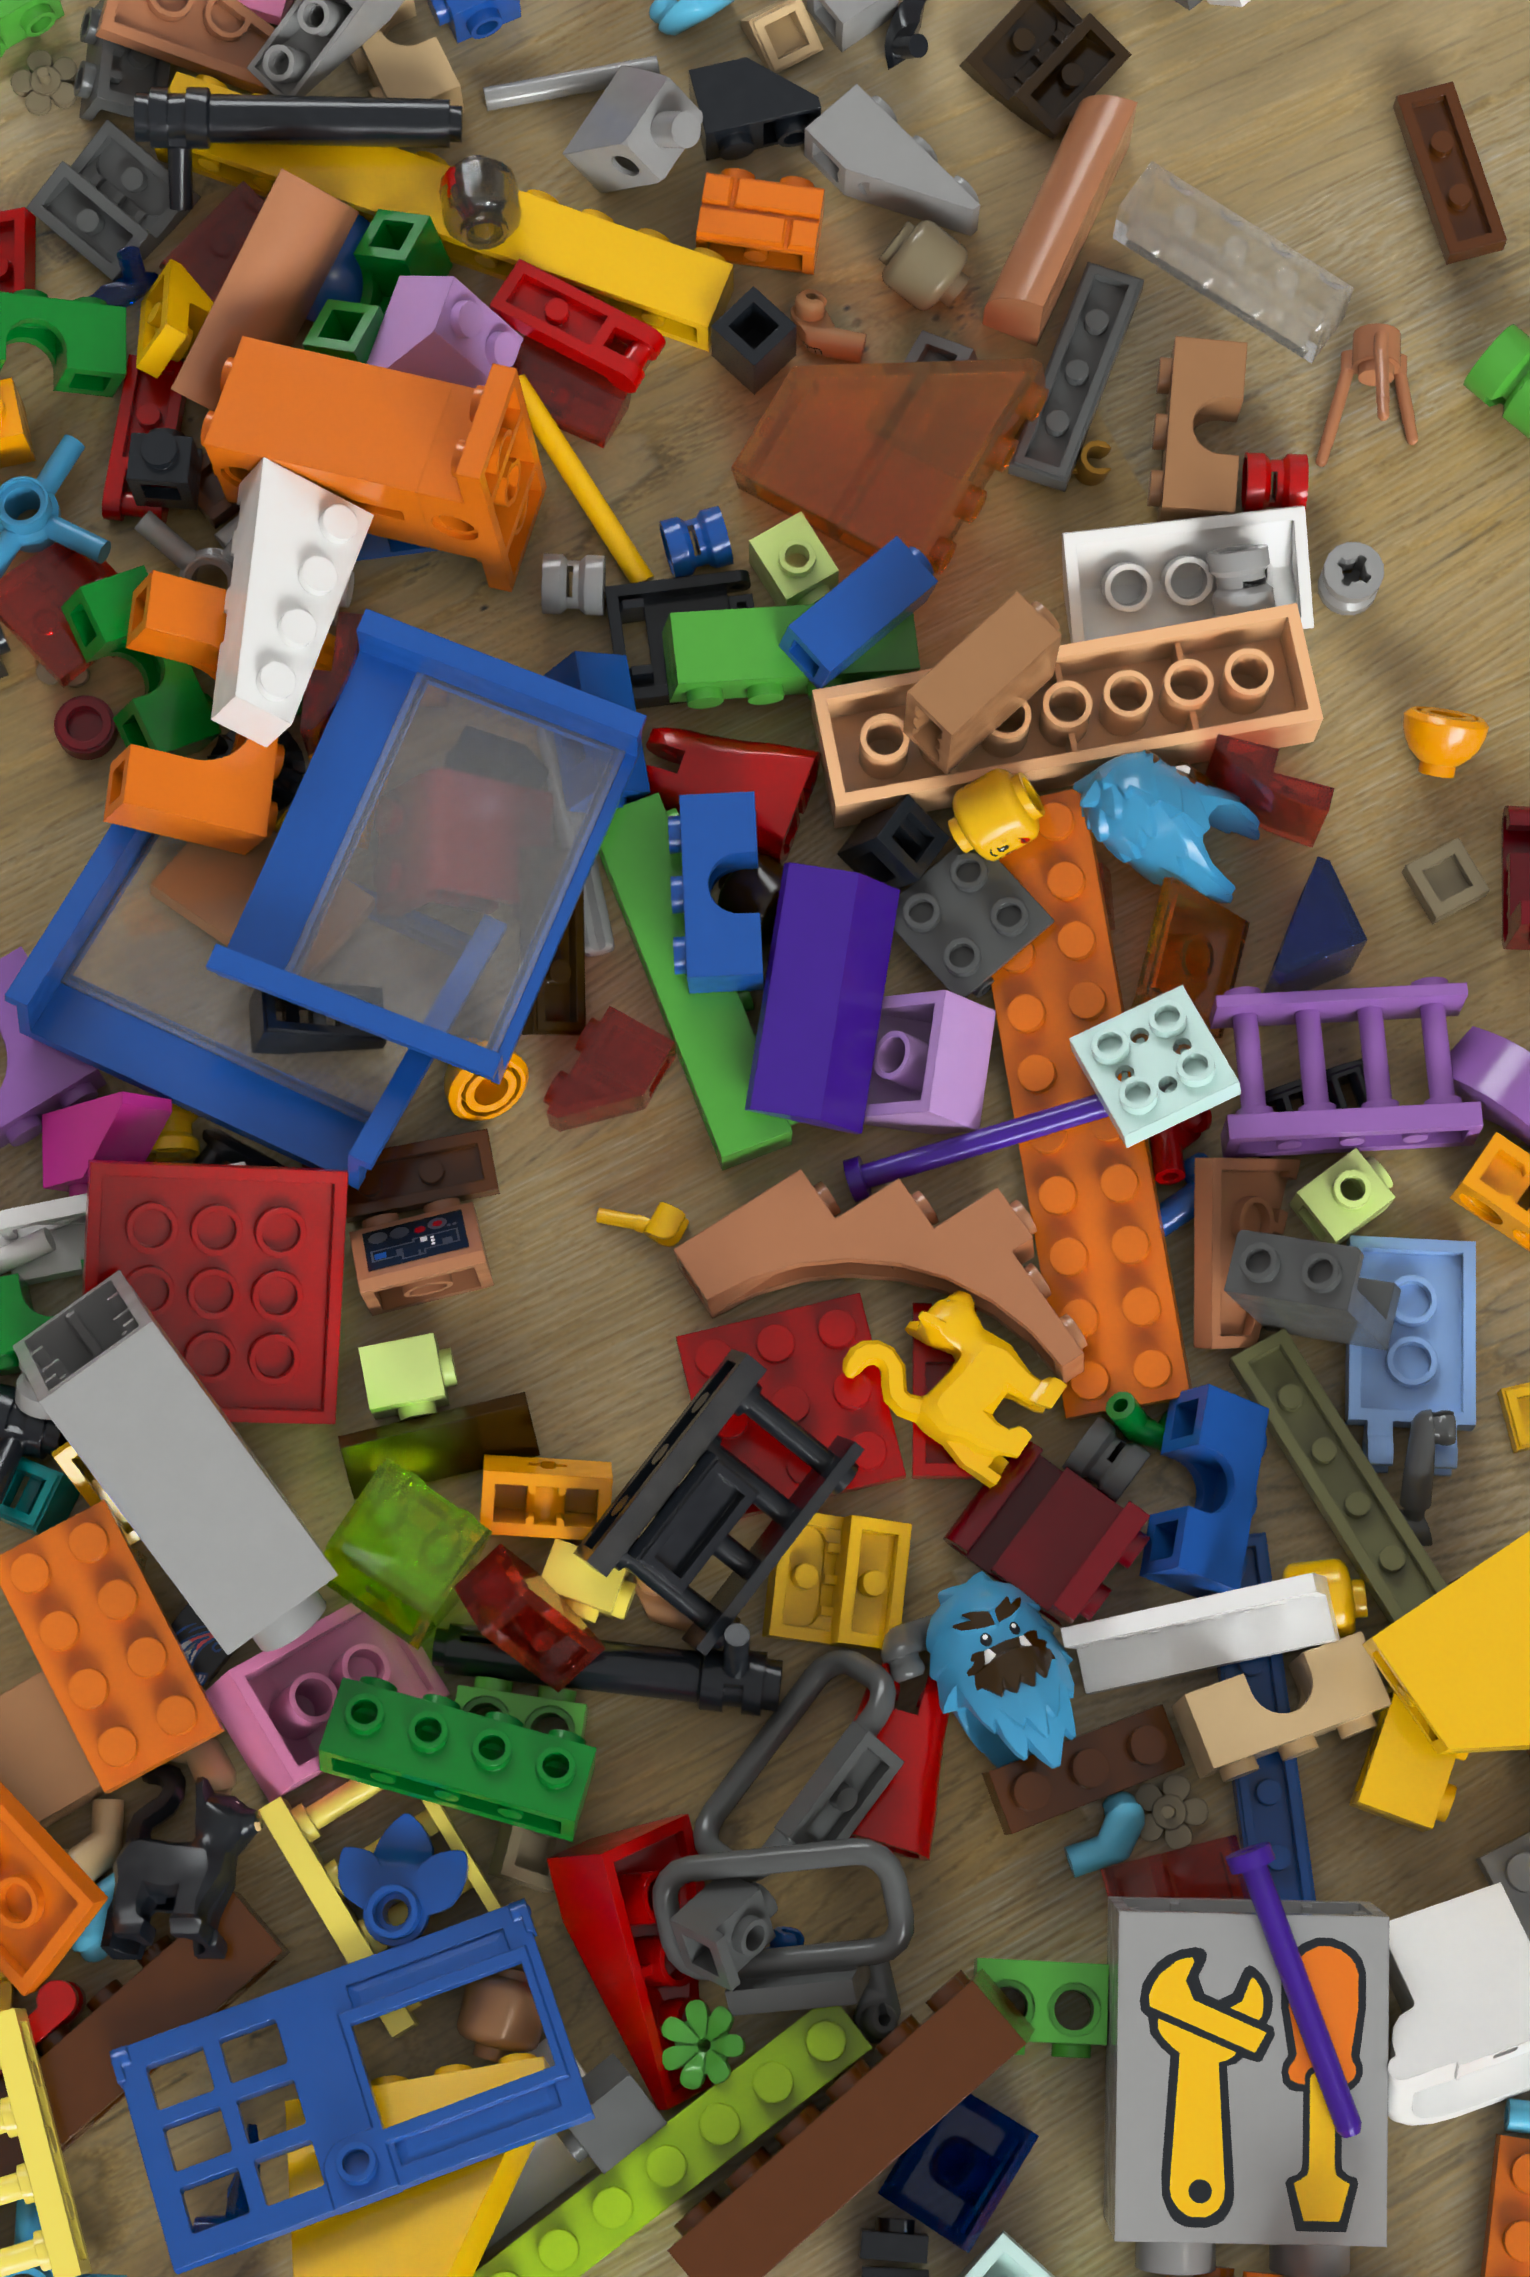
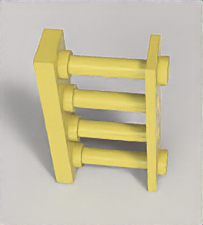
M349 1780L307 1807L301 1802L292 1808L288 1800L280 1796L258 1810L348 1964L388 1949L387 1945L378 1942L370 1935L365 1926L364 1918L358 1920L340 1888L338 1880L339 1863L334 1858L325 1864L313 1844L314 1840L322 1836L319 1831L321 1828L384 1790L354 1780ZM422 1800L426 1809L414 1817L422 1824L429 1837L440 1831L451 1850H460L467 1854L469 1869L462 1894L474 1887L488 1912L503 1907L443 1805ZM381 1837L363 1849L374 1853ZM403 1901L388 1911V1919L393 1926L401 1925L408 1917V1907ZM421 2001L379 2016L392 2038H399L420 2024L413 2010L422 2005Z
M11 2008L1 2011L0 2070L3 2073L8 2097L0 2099V2134L7 2132L10 2138L19 2137L25 2163L16 2166V2173L0 2177V2206L24 2199L27 2205L35 2203L41 2230L34 2231L33 2239L0 2249V2277L40 2266L43 2272L52 2269L53 2277H76L92 2272L27 2010L26 2008Z

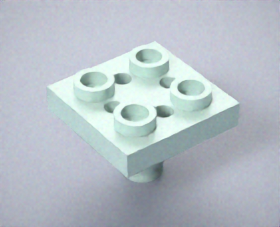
M1183 985L1069 1038L1071 1050L1126 1148L1241 1094L1238 1078ZM1137 1034H1145L1149 1037L1146 1042L1142 1037L1138 1038L1136 1043L1132 1041V1038ZM1186 1044L1191 1047L1190 1049L1182 1048L1180 1050V1054H1177L1175 1052L1179 1048V1045ZM1120 1073L1122 1076L1121 1081L1117 1079Z

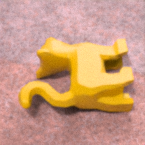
M957 1290L947 1298L936 1301L927 1312L921 1311L918 1315L920 1321H909L904 1329L909 1335L925 1345L951 1354L955 1360L946 1375L926 1395L917 1396L907 1391L905 1364L894 1347L879 1340L861 1341L851 1347L843 1359L842 1371L847 1378L853 1379L869 1365L878 1367L881 1371L883 1400L897 1416L916 1423L922 1432L944 1447L960 1468L991 1488L997 1484L1002 1472L1009 1463L1003 1456L1018 1458L1032 1438V1435L1021 1426L1008 1429L996 1421L992 1414L1003 1398H1006L1032 1412L1042 1414L1046 1408L1051 1409L1067 1387V1384L1056 1377H1048L1041 1380L1031 1374L1011 1344L983 1328L975 1312L974 1298L964 1291Z

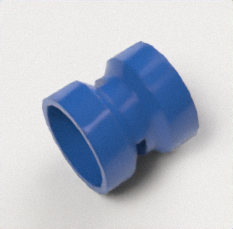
M719 506L699 510L696 518L684 521L679 517H673L659 521L660 534L673 578L693 575L697 567L704 565L720 568L734 564L728 532ZM690 531L692 532V536H693L695 548H696V551H697V554H698V555H696V556H695V553H694L692 541H691L690 534H689Z

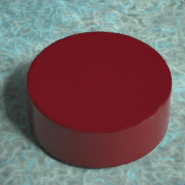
M89 695L77 696L66 701L59 708L54 720L55 735L61 747L66 753L80 760H93L108 753L117 740L118 729L114 723L113 718L115 716L111 708L103 700Z

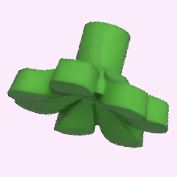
M690 2001L685 2008L686 2022L676 2017H668L662 2025V2035L675 2042V2046L663 2051L662 2063L667 2070L682 2069L680 2083L685 2088L694 2090L703 2085L707 2075L714 2084L726 2081L732 2072L727 2061L728 2058L743 2055L746 2045L742 2037L729 2033L735 2018L728 2009L718 2006L711 2013L704 2001Z

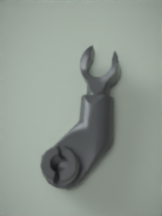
M1431 1409L1423 1410L1415 1415L1411 1422L1400 1495V1505L1404 1509L1399 1510L1422 1546H1431L1433 1542L1430 1528L1425 1519V1511L1430 1508L1432 1503L1435 1444L1450 1446L1456 1442V1420L1454 1412L1450 1410H1440L1438 1412H1432Z

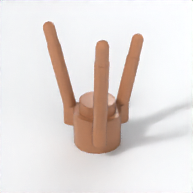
M1380 323L1361 326L1353 333L1352 349L1341 352L1340 375L1316 457V464L1319 467H1324L1328 462L1354 374H1358V380L1362 384L1376 386L1377 416L1381 421H1386L1390 416L1389 383L1394 380L1406 441L1410 445H1415L1418 442L1416 420L1407 378V356L1401 353V333L1396 327Z

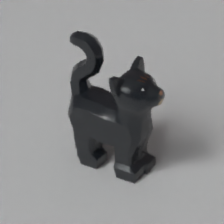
M163 1764L141 1776L143 1782L161 1786L162 1791L157 1798L134 1813L127 1828L126 1842L113 1864L115 1888L112 1902L107 1910L100 1947L113 1960H142L146 1947L153 1945L156 1929L150 1924L151 1916L155 1912L172 1913L169 1918L170 1934L173 1937L193 1940L194 1955L198 1959H225L228 1944L217 1931L219 1922L235 1889L238 1856L263 1828L262 1816L260 1811L247 1807L235 1796L215 1793L208 1779L197 1777L195 1783L196 1837L194 1840L189 1842H171L151 1839L152 1830L173 1817L185 1800L186 1779L180 1768L171 1764Z

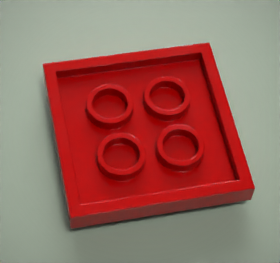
M860 1293L676 1336L691 1401L731 1349L750 1355L767 1369L758 1381L762 1386L760 1393L828 1448L837 1435L855 1441L865 1450L855 1461L859 1465L855 1477L837 1495L906 1478L890 1409L883 1400L879 1368L875 1365H869L853 1379L847 1378L842 1371L843 1359L850 1348L861 1341L872 1340ZM744 1413L740 1416L733 1414L718 1433L722 1437L721 1445L788 1499L812 1469ZM752 1503L741 1518L764 1512Z

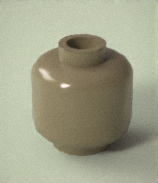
M931 220L921 221L916 226L907 221L879 258L885 264L882 272L883 282L920 311L932 308L939 300L949 307L970 279L962 272L968 259L967 249Z

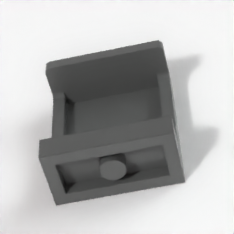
M1241 1230L1237 1234L1224 1291L1267 1331L1278 1332L1285 1328L1290 1335L1388 1350L1401 1289L1395 1283L1359 1278L1364 1254L1357 1247L1249 1230Z

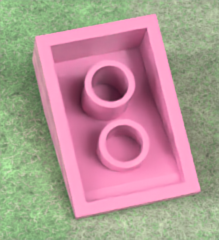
M385 1584L317 1621L304 1634L291 1643L274 1651H262L233 1667L205 1691L211 1705L269 1803L280 1796H285L324 1773L320 1771L319 1747L343 1677L359 1681L364 1676L380 1678L393 1684L397 1688V1692L420 1699L425 1694H436L444 1697L450 1695V1692L435 1667L432 1666V1662Z

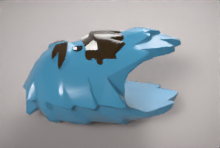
M1147 750L1126 753L1113 758L1074 783L1073 789L1081 794L1079 804L1082 817H1085L1087 829L1092 830L1097 841L1103 842L1117 859L1123 863L1127 862L1137 873L1151 883L1158 884L1164 890L1186 901L1194 898L1224 904L1232 902V893L1236 888L1212 863L1203 843V834L1212 826L1227 834L1234 832L1252 840H1259L1260 832L1258 828L1260 821L1247 806L1240 802L1239 796L1233 792L1215 787L1213 781L1189 763L1178 762L1172 766L1164 762L1160 756Z
M983 1571L973 1575L964 1584L940 1591L938 1593L940 1607L930 1619L926 1636V1648L930 1653L929 1676L937 1681L939 1706L942 1713H954L968 1738L995 1767L1002 1766L1019 1758L1023 1761L1027 1760L1028 1755L1032 1753L1052 1769L1061 1766L1064 1736L1070 1740L1076 1737L1073 1710L1070 1698H1074L1075 1684L1068 1666L1073 1659L1054 1636V1627L1038 1613L1041 1607L1014 1585L993 1581Z

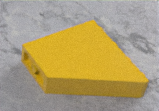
M1530 1531L1362 1644L1437 1754L1530 1749Z
M514 2053L500 2058L498 2064L472 2068L464 2064H451L436 2069L432 2076L409 2080L398 2075L382 2076L372 2080L371 2085L384 2128H388L549 2068L550 2065L544 2056L536 2057L529 2053ZM300 2100L285 2101L286 2131L305 2124L306 2120ZM536 2141L405 2189L401 2193L345 2214L336 2215L291 2232L293 2277H473ZM313 2144L287 2153L289 2198L324 2185Z

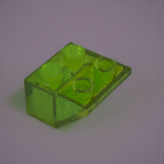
M386 1458L328 1541L324 1554L338 1576L325 1585L418 1650L459 1602L492 1531L479 1523L470 1512L458 1508L428 1487L418 1475L404 1470L392 1460Z

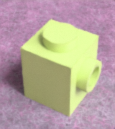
M802 511L749 540V563L776 606L815 604L839 583V569Z
M1355 1148L1297 1191L1289 1206L1317 1241L1340 1245L1350 1235L1355 1234L1389 1207L1395 1199L1394 1194L1390 1191V1188L1393 1187V1182L1385 1168L1374 1157L1370 1156L1365 1159L1359 1150Z
M434 1333L358 1348L369 1409L375 1419L399 1415V1420L404 1421L437 1413L436 1407L450 1405L447 1387L458 1385L451 1347L440 1350Z

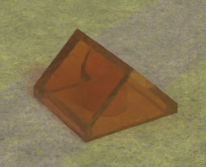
M1164 877L1156 900L1130 1009L1183 985L1214 1038H1222L1224 1028L1210 1029L1209 1016L1215 996L1224 995L1227 990L1235 987L1250 922L1178 879Z

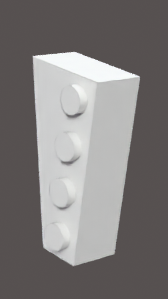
M263 457L239 484L237 505H240L238 527L233 532L231 556H234L231 585L227 589L224 613L227 614L224 641L220 644L211 720L267 748L293 723L374 515Z

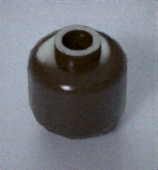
M767 854L758 855V869L737 870L721 877L718 882L720 893L717 900L718 906L728 912L760 913L762 946L771 945L783 873V865Z

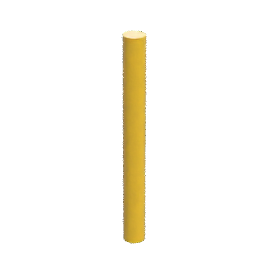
M525 374L519 375L533 433L630 583L653 580V573Z

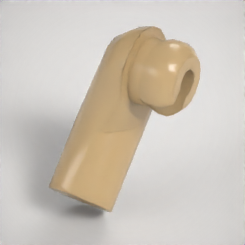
M211 1738L170 1760L187 1764L195 1781L197 1777L208 1779L215 1793L231 1795L232 1788L236 1785V1769L224 1747L216 1738Z
M92 1799L91 1833L70 1850L64 1849L94 1882L113 1867L117 1856L123 1848L125 1800Z

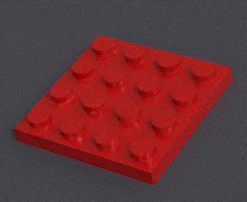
M88 1160L82 1296L120 1270L230 1422L335 1424L348 1171L303 1167Z

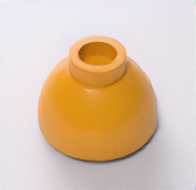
M1414 706L1405 711L1403 716L1404 737L1409 749L1420 760L1418 772L1434 777L1454 778L1456 767L1470 760L1480 750L1489 730L1485 720L1478 716L1443 708Z
M476 1038L464 1039L484 1048L487 1047L489 1042L480 1041ZM514 1051L499 1085L491 1082L489 1079L448 1064L444 1076V1091L450 1109L456 1116L466 1121H484L503 1114L519 1100L525 1091L529 1078L528 1067L525 1061Z

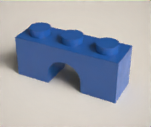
M755 791L679 795L680 816H668L670 854L682 853L683 875L670 877L672 914L684 913L685 936L673 937L675 975L687 974L689 994L764 990L760 913L728 912L718 906L711 897L714 885L724 875L737 870L758 869Z
M1211 1384L1181 1391L1178 1398L1169 1401L1160 1454L1180 1462L1188 1469L1196 1487V1502L1194 1507L1187 1505L1150 1515L1146 1534L1150 1537V1540L1144 1547L1139 1576L1196 1598L1240 1589L1248 1563L1246 1550L1251 1520L1257 1508L1256 1489L1261 1458L1267 1447L1266 1428L1269 1408Z

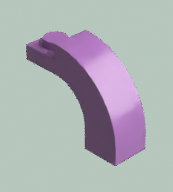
M1472 1026L1450 1051L1455 1096L1461 1097L1462 1102L1481 1101L1483 1119L1501 1126L1530 1147V1052L1504 1037Z

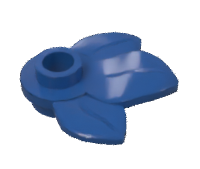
M403 1813L385 1830L374 1853L356 1847L342 1848L338 1865V1880L344 1896L363 1909L364 1923L370 1935L382 1944L396 1947L419 1938L425 1931L431 1915L445 1911L455 1904L462 1894L469 1869L468 1857L466 1852L460 1850H449L434 1855L433 1844L422 1824L411 1814ZM403 1901L408 1907V1917L401 1925L393 1926L388 1919L389 1908L395 1902Z

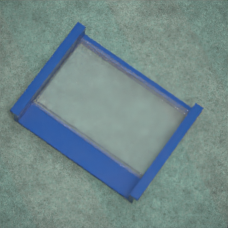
M366 608L356 629L359 654L227 947L215 944L206 964V969L223 978L250 986L479 1075L500 1085L642 751V730L646 723L647 715Z
M112 824L4 995L6 1002L17 1006L20 1033L157 1097L172 1099V1104L310 1168L347 1170L348 1185L359 1190L366 1177L367 1170H372L434 1058L387 1040L383 1049L295 1054L252 1053L249 1000L255 988L234 980L231 981L208 971L206 964L215 944L227 946L150 894V883L187 844V841ZM350 881L375 898V910L312 981L382 988L384 1009L449 1033L507 931V924L484 915L473 936H470L415 910L400 918L377 914V893ZM299 1010L300 1023H309L308 1010ZM276 1011L277 1021H282V1011ZM326 1016V1024L335 1026V1019Z

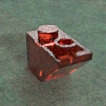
M609 1006L601 1021L593 1017L583 1029L575 1046V1050L580 1052L581 1055L570 1073L568 1074L561 1070L549 1086L543 1101L550 1106L547 1110L549 1126L562 1132L646 1109L676 1058L675 1042Z

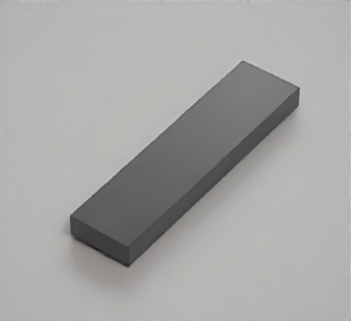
M1087 262L1010 460L1008 474L1063 492L1066 491L1142 293L1144 279Z

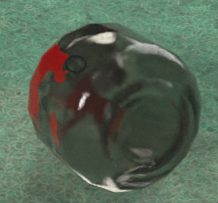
M472 155L451 166L442 176L439 193L443 223L449 235L457 241L464 243L470 248L487 250L504 243L519 227L522 212L517 180L512 169L502 161L482 155Z

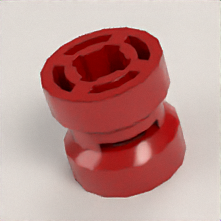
M1245 452L1241 480L1242 512L1265 510L1268 507L1284 508L1302 505L1305 506L1306 510L1309 482L1307 454H1287L1283 459L1279 460L1270 459L1265 453ZM1271 472H1273V476H1272V495H1270V493H1271Z

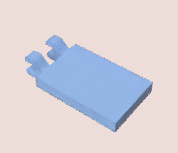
M1350 1235L1347 1240V1246L1357 1247L1364 1254L1359 1278L1395 1283L1401 1289L1388 1350L1346 1344L1345 1424L1364 1426L1363 1453L1376 1473H1388V1466L1393 1465L1394 1458L1393 1427L1411 1428V1422L1415 1415L1423 1410L1431 1409L1432 1412L1440 1410L1453 1411L1456 1420V1442L1450 1446L1435 1444L1434 1476L1451 1477L1452 1469H1457L1458 1462L1457 1430L1472 1431L1476 1426V1241Z

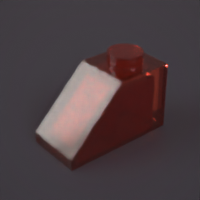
M501 1543L453 1587L480 1633L558 1693L605 1650L604 1645L546 1580Z

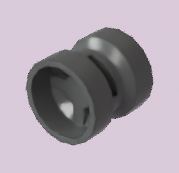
M1099 1416L1072 1451L1062 1468L1066 1469L1068 1467L1081 1478L1087 1477L1097 1485V1490L1116 1503L1151 1453L1136 1442L1127 1444L1116 1436L1115 1427Z

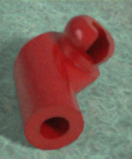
M1210 1109L1149 1137L1156 1182L1162 1185H1171L1185 1179L1183 1150L1200 1137L1201 1132L1210 1128L1212 1124Z

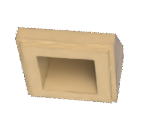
M778 0L739 20L744 33L764 66L776 74L824 50L802 0Z

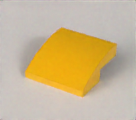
M815 1513L769 1573L762 1637L881 1651L885 1635L890 1629L902 1624L912 1524L857 1515L841 1517Z

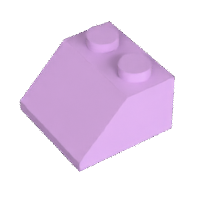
M399 276L366 364L476 388L477 385L485 386L493 363L513 368L524 338L454 276Z
M948 990L884 996L864 1125L933 1135L971 1132L980 1129L996 1010Z

